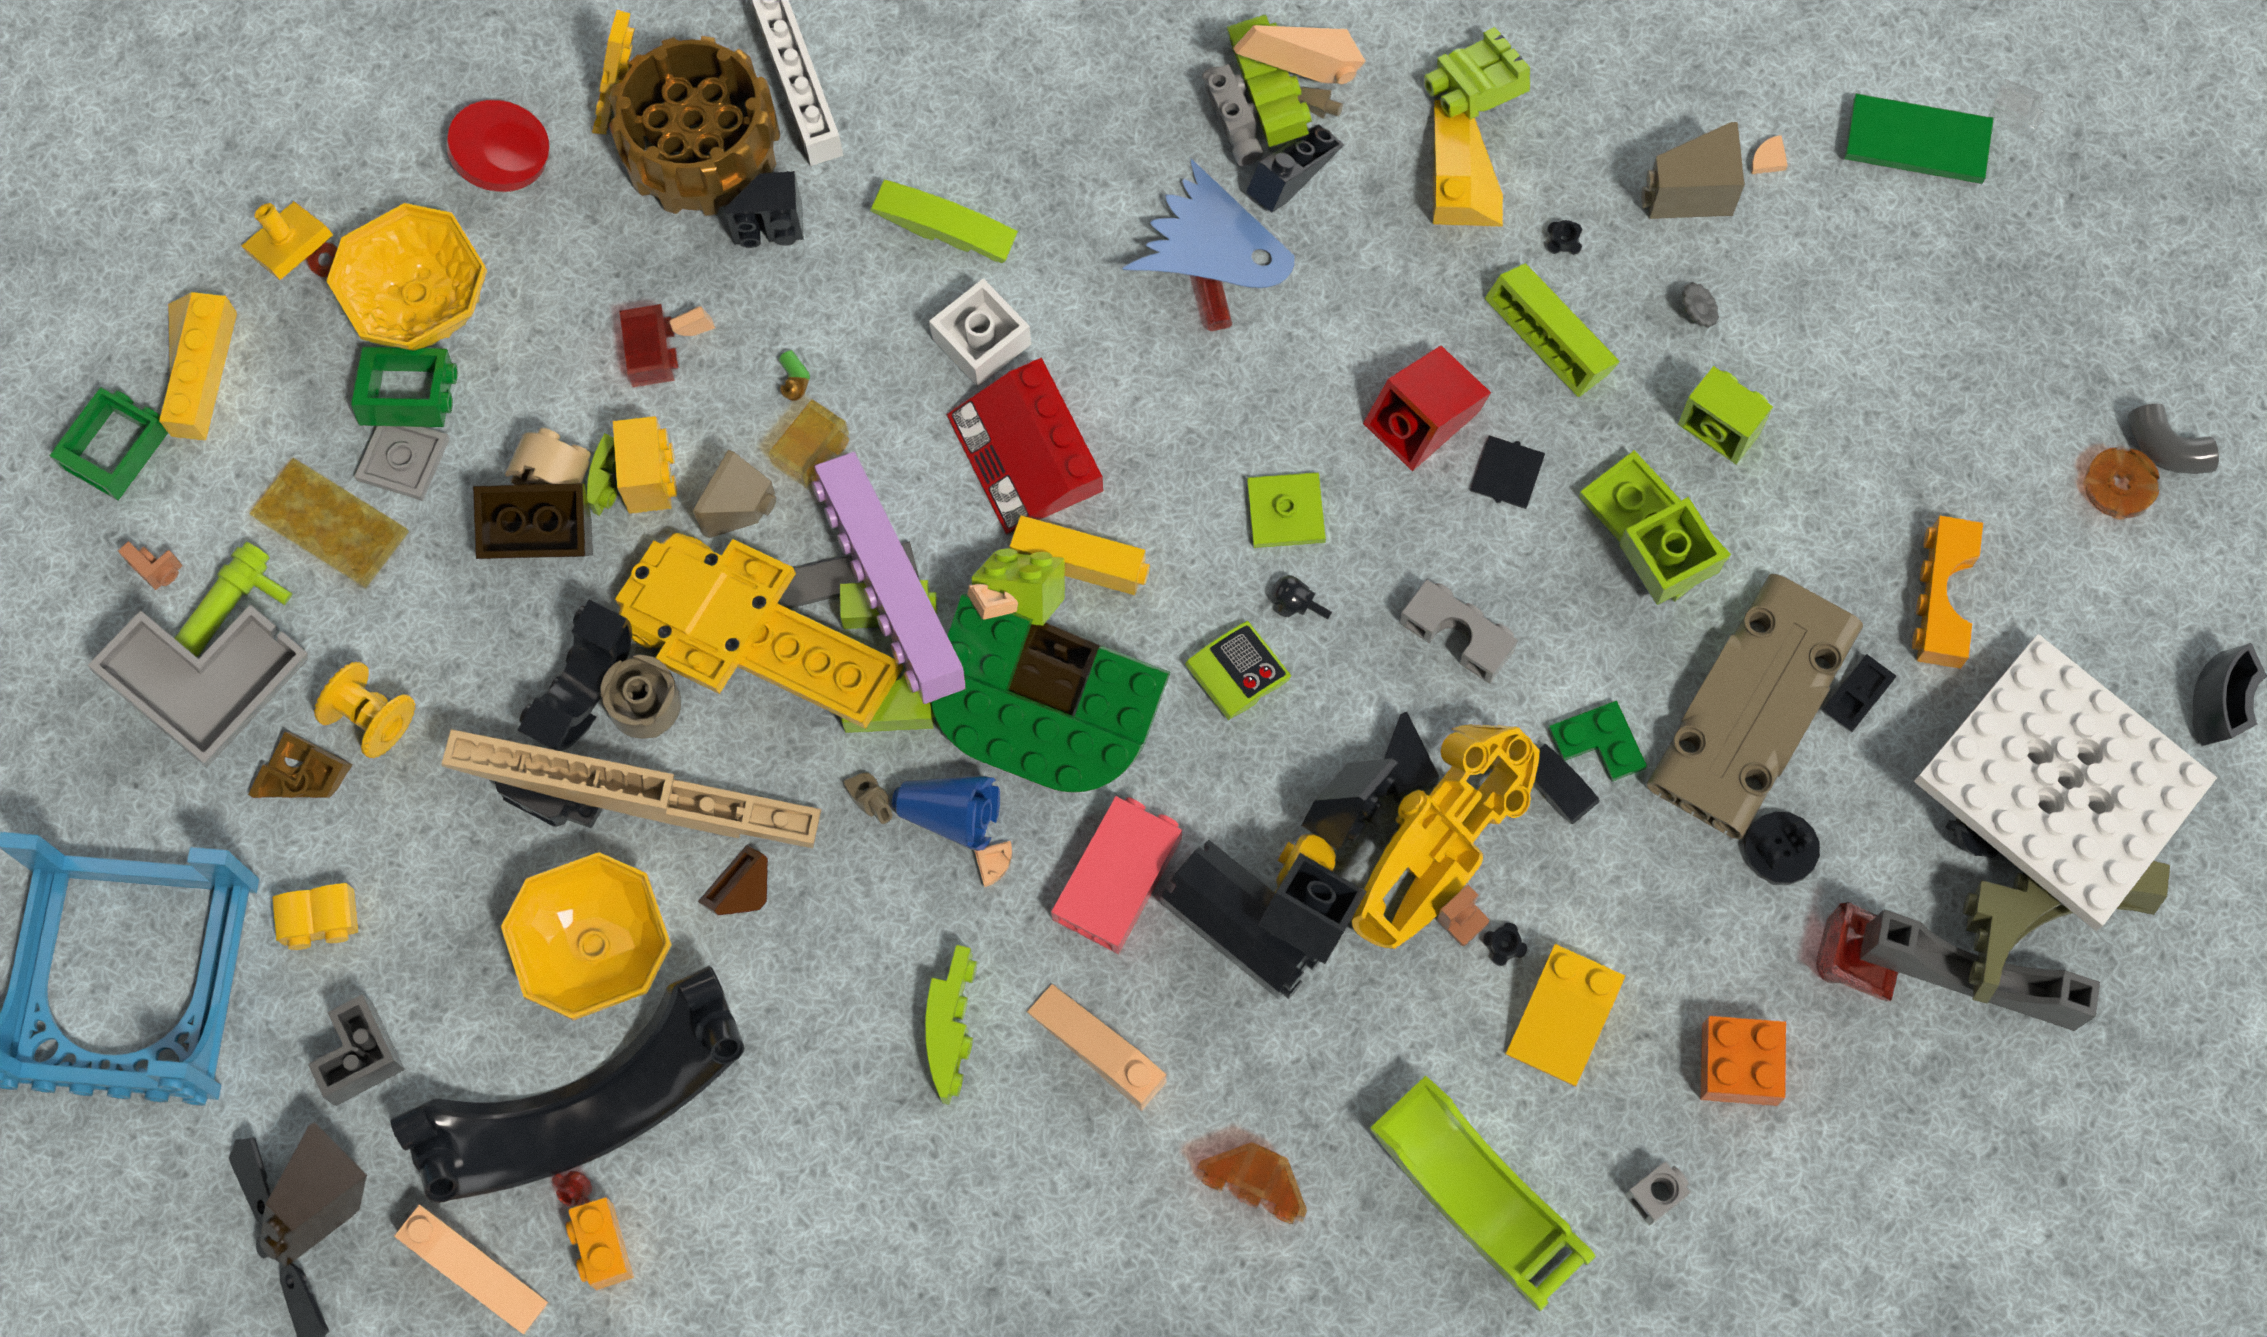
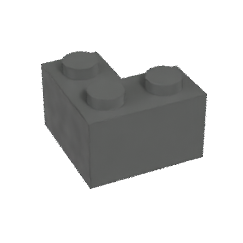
M363 994L327 1012L343 1046L309 1063L308 1066L323 1098L331 1104L337 1106L405 1070L375 1005Z

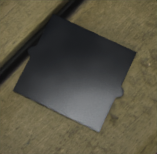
M1489 435L1470 491L1493 498L1496 503H1501L1502 501L1527 509L1545 453L1521 446L1519 441L1512 443Z

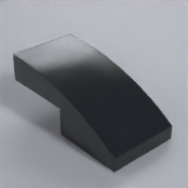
M1866 654L1822 711L1852 733L1897 676Z
M1545 743L1539 748V763L1533 785L1545 795L1546 801L1552 808L1573 825L1600 802L1599 798L1575 770Z

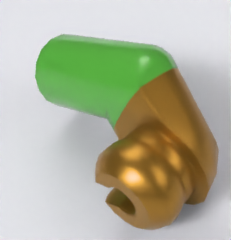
M789 350L779 358L780 364L789 374L785 385H781L780 390L782 396L791 401H796L805 395L810 374L796 354Z

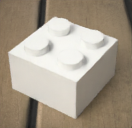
M984 278L929 321L932 339L977 387L1031 345L1030 326Z

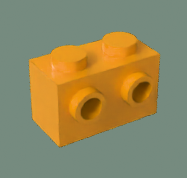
M607 1197L568 1209L571 1221L566 1222V1229L571 1244H578L581 1258L576 1260V1266L581 1281H588L591 1287L599 1290L634 1278L614 1204Z

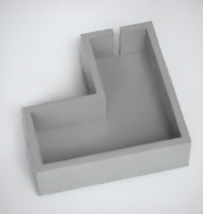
M249 605L199 659L140 610L88 664V667L204 767L208 768L308 660V654L282 631L277 635V641L273 639L277 634L276 626L252 605Z

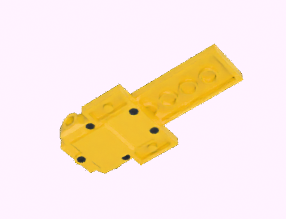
M673 533L662 543L653 540L640 562L633 567L631 576L615 598V601L620 606L619 615L627 618L631 623L632 640L647 649L662 648L656 659L665 664L669 670L718 694L721 693L738 667L866 729L904 668L902 664L898 665L894 658L778 604V601L796 575L794 568L734 539L731 540L722 555L713 552L709 546L700 540L680 533Z

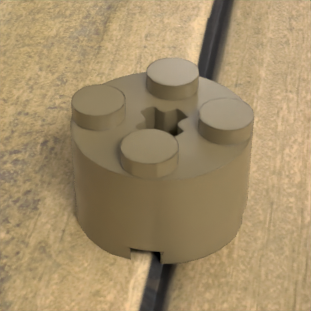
M636 655L631 659L623 662L620 660L613 664L604 675L600 688L602 702L613 724L622 733L640 739L656 738L675 723L681 710V695L672 674L661 661L647 655Z

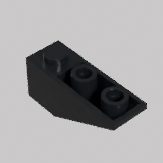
M1318 124L1308 131V135L1294 139L1261 160L1246 193L1271 213L1288 203L1345 145L1329 130Z

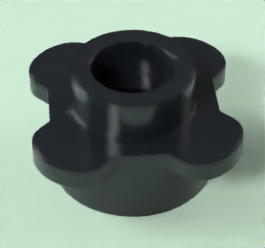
M1562 220L1548 225L1547 231L1550 234V242L1547 244V249L1552 254L1569 252L1572 255L1580 253L1582 249V244L1579 242V237L1582 233L1580 224L1570 220ZM1566 236L1568 240H1562L1561 237Z
M1505 923L1503 927L1498 928L1495 932L1488 931L1484 934L1483 943L1490 948L1493 954L1492 961L1497 966H1504L1508 960L1514 957L1522 958L1527 953V945L1522 942L1518 928L1513 923ZM1506 941L1509 946L1504 948L1501 943Z

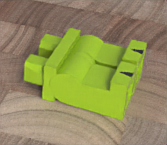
M1493 27L1483 32V39L1465 49L1454 50L1449 55L1444 54L1437 57V69L1424 76V86L1431 97L1444 91L1448 93L1441 97V106L1449 118L1464 112L1471 120L1479 116V111H1487L1529 92L1530 66L1514 48L1511 49V44L1497 28Z

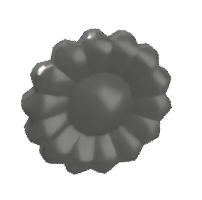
M1694 282L1684 286L1682 303L1685 305V311L1688 316L1701 327L1704 325L1706 328L1715 325L1716 320L1719 318L1718 306L1709 290L1704 288L1702 284Z

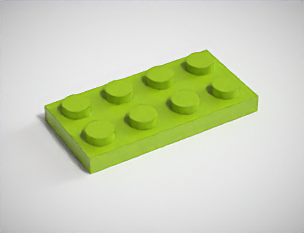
M1635 450L1585 487L1579 494V498L1619 542H1621L1625 529L1681 501ZM1715 537L1727 556L1726 561L1729 560L1731 553ZM1693 587L1672 597L1671 599L1674 602L1677 601L1680 597L1686 594Z

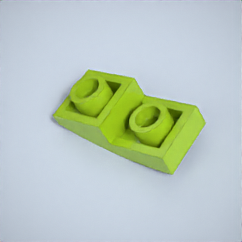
M606 433L601 438L593 456L587 484V500L593 514L597 516L601 515L604 508L610 509L618 495L617 485L612 474H610V472H616L614 437Z

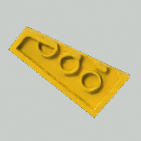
M616 10L607 42L603 66L604 71L599 89L600 97L595 113L597 116L592 133L606 135L613 112L609 99L612 87L615 84L621 83L629 70L628 63L630 62L633 47L631 44L635 28L629 27L631 13Z

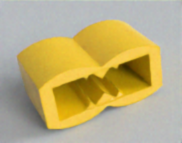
M347 883L326 885L311 890L287 892L272 897L276 940L284 946L288 945L290 950L307 949L311 947V941L325 939L326 943L345 942L349 939L348 935L359 932L355 892Z

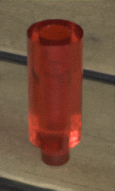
M1196 276L1195 281L1208 330L1212 332L1230 328L1233 323L1222 281Z

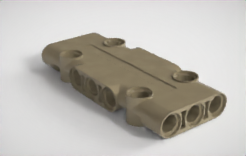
M1770 574L1735 634L1730 636L1681 720V726L1648 780L1647 788L1657 796L1661 793L1660 797L1685 812L1689 814L1694 812V817L1724 833L1726 830V835L1729 837L1742 839L1775 780L1784 771L1827 696L1831 682L1863 628L1861 620L1788 578L1778 574ZM1749 623H1760L1764 627L1765 632H1755L1751 629ZM1815 659H1825L1831 668H1820L1816 664ZM1679 742H1691L1695 746L1696 752H1685L1681 749ZM1745 779H1757L1761 783L1762 789H1751L1747 786Z

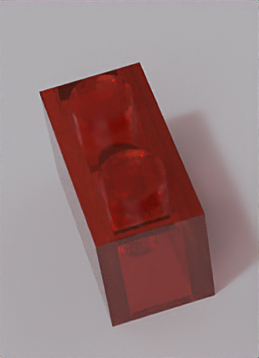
M662 304L620 310L627 374L632 387L675 381L673 369H679L680 364L676 347L670 348L669 338L675 337L669 322L673 319L672 316L666 317Z

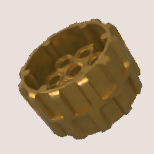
M701 36V40L680 41L672 37L662 40L661 46L645 55L637 54L628 63V72L621 83L615 84L612 87L609 99L615 117L611 120L609 127L621 161L628 171L633 187L640 195H653L661 201L665 211L673 214L686 209L702 210L704 216L717 215L719 208L729 204L758 174L773 173L777 165L773 143L780 139V131L770 89L766 79L762 76L757 77L751 57L743 50L737 49L734 52L717 44L713 37ZM720 98L718 101L709 102L710 99ZM742 100L746 102L748 117H743L741 110L735 106L739 105ZM659 124H666L662 128H655ZM701 124L695 129H690L692 125ZM727 125H736L731 129H724ZM643 136H647L648 140L653 145L651 147H648L646 151H644L646 148V144ZM674 151H682L678 155H670ZM710 152V156H705V154Z

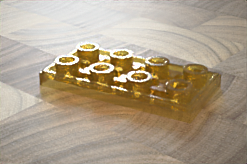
M294 458L249 513L251 517L365 589L409 533L408 529Z

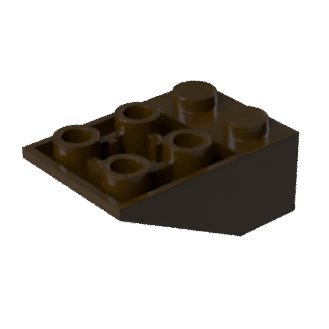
M1048 623L1044 625L1031 624L1009 691L1075 716L1098 648L1101 645Z

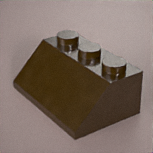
M584 483L473 486L476 559L585 557L593 555L592 519Z

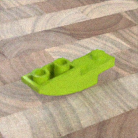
M960 945L955 947L947 981L936 978L931 979L925 1017L926 1047L930 1070L941 1102L950 1105L952 1096L958 1097L964 1078V1074L958 1073L961 1059H969L973 1045V1037L968 1036L967 1024L958 1023L956 1019L963 1020L965 1016L968 997H964L963 992L966 982L973 983L978 961L972 960L971 948Z

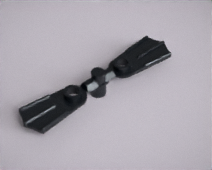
M254 1137L235 1139L233 1149L229 1155V1161L255 1219L262 1224L265 1205L271 1195L266 1180L268 1176L256 1139ZM260 1237L257 1238L256 1250L261 1258L269 1257L260 1245ZM293 1263L287 1267L282 1264L280 1284L297 1337H325L329 1332V1328L314 1295L310 1293L306 1285L307 1279L304 1271Z

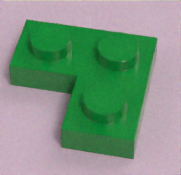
M1617 701L1555 723L1548 728L1560 757L1565 761L1597 749L1611 782L1645 770L1647 767Z

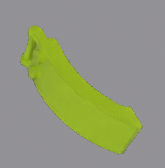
M1426 1075L1370 1127L1381 1145L1430 1203L1539 1312L1549 1304L1547 1299L1583 1264L1588 1266L1596 1258L1590 1247L1572 1232L1570 1225L1516 1175L1473 1128L1456 1107L1453 1100ZM1566 1245L1572 1253L1535 1287L1529 1280Z

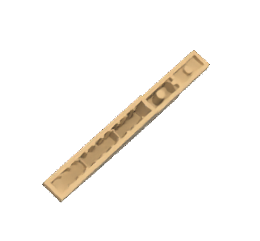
M452 729L450 730L441 763L442 767L530 791L733 838H740V834L813 848L821 815V809L674 780V774Z

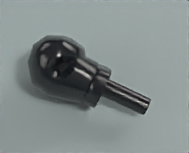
M1292 575L1282 576L1272 588L1270 598L1275 604L1274 611L1280 616L1288 618L1296 612L1304 615L1307 608L1326 619H1329L1332 611L1312 601L1316 593L1309 590L1310 587Z

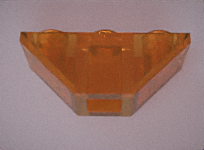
M1250 1142L1201 1160L1197 1167V1174L1203 1176L1201 1182L1204 1185L1222 1192L1226 1182L1233 1185L1232 1190L1238 1192L1236 1198L1254 1208H1258L1259 1203L1268 1206L1269 1202L1273 1203L1276 1206L1272 1216L1285 1223L1293 1225L1295 1219L1303 1223L1306 1217L1307 1208L1288 1158L1256 1143Z

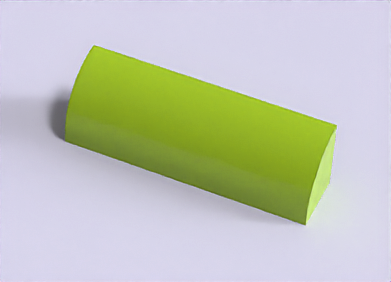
M1526 263L1501 274L1484 298L1577 397L1585 394L1608 376L1620 362Z

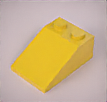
M1554 944L1505 1055L1576 1087L1626 975Z

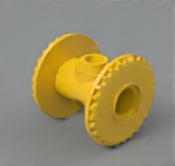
M355 661L341 668L324 686L315 704L314 716L322 725H330L341 719L342 716H345L366 731L361 743L362 753L366 757L376 758L389 751L405 733L415 714L416 704L413 698L407 694L399 695L388 702L384 695L367 691L365 686L369 677V669L364 663Z

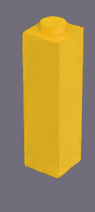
M1020 515L1010 544V549L1016 550L1019 554L1031 555L1036 552H1048L1052 554V557L1064 558L1065 576L1132 595L1136 594L1138 584H1146L1150 571V564L1145 563V549Z

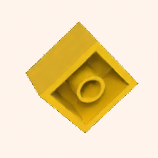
M656 416L613 421L617 488L629 514L672 509L671 497H677V484L675 476L671 474L670 464H675L673 444L672 442L669 443L667 429H661Z

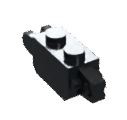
M495 781L497 792L503 797L505 802L553 827L564 825L568 820L592 828L602 812V808Z

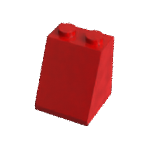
M1440 345L1387 379L1363 424L1413 472L1481 411L1491 392Z

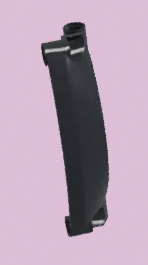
M708 965L669 984L657 1010L642 1032L615 1058L580 1080L544 1094L519 1100L476 1103L440 1098L432 1099L390 1120L391 1127L403 1150L407 1151L410 1149L413 1164L421 1175L424 1193L428 1200L435 1203H444L454 1199L510 1189L551 1177L588 1163L644 1134L689 1103L716 1080L733 1062L742 1056L744 1044L720 981L711 965Z

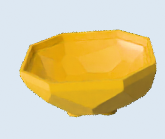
M600 852L526 878L501 925L523 997L571 1020L582 1018L647 994L672 945L647 873Z

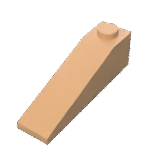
M1253 25L1234 47L1236 54L1321 83L1346 84L1354 79L1357 70L1366 62L1347 29Z
M1051 984L1027 1011L1029 1015L1141 1111L1167 1083L1166 1073L1055 985Z
M420 1204L394 1236L523 1335L549 1303Z

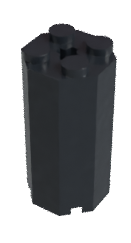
M1210 840L1204 843V850L1200 847L1197 848L1170 880L1176 885L1172 893L1165 889L1160 896L1161 904L1277 999L1281 995H1284L1287 999L1291 998L1303 982L1300 980L1304 974L1303 971L1307 967L1313 971L1320 964V961L1307 956L1303 951L1258 926L1275 892Z

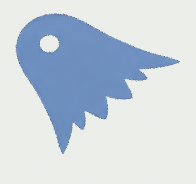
M1190 158L1197 185L1186 179H1183V184L1192 199L1176 195H1166L1169 207L1178 218H1162L1150 222L1157 231L1169 240L1147 243V247L1159 253L1133 261L1122 268L1123 270L1180 273L1219 280L1239 286L1266 288L1280 284L1288 278L1294 267V255ZM1258 249L1265 250L1271 255L1272 261L1269 265L1260 266L1252 260V253Z

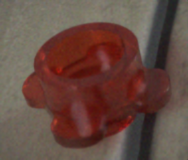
M569 1171L565 1176L556 1174L552 1178L553 1184L557 1187V1198L562 1204L573 1207L574 1205L580 1206L591 1202L588 1196L592 1192V1185L582 1173Z

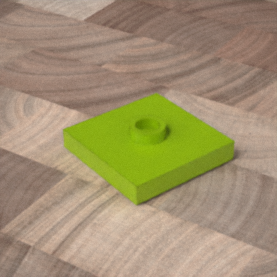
M1319 472L1247 478L1253 548L1325 543L1326 536Z

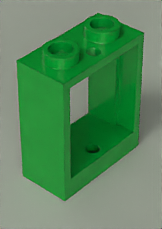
M362 347L351 402L359 426L444 427L446 413L452 412L453 399L450 391L451 385L457 383V365L451 362L447 349L420 348L417 350H407L391 347ZM383 371L434 372L429 399L379 398Z
M100 387L49 456L61 469L119 501L167 436L168 432L159 422L160 415L152 409L144 406L141 410L133 406L134 401L122 392L116 390L112 394ZM115 412L145 430L114 472L110 474L80 456L110 415Z

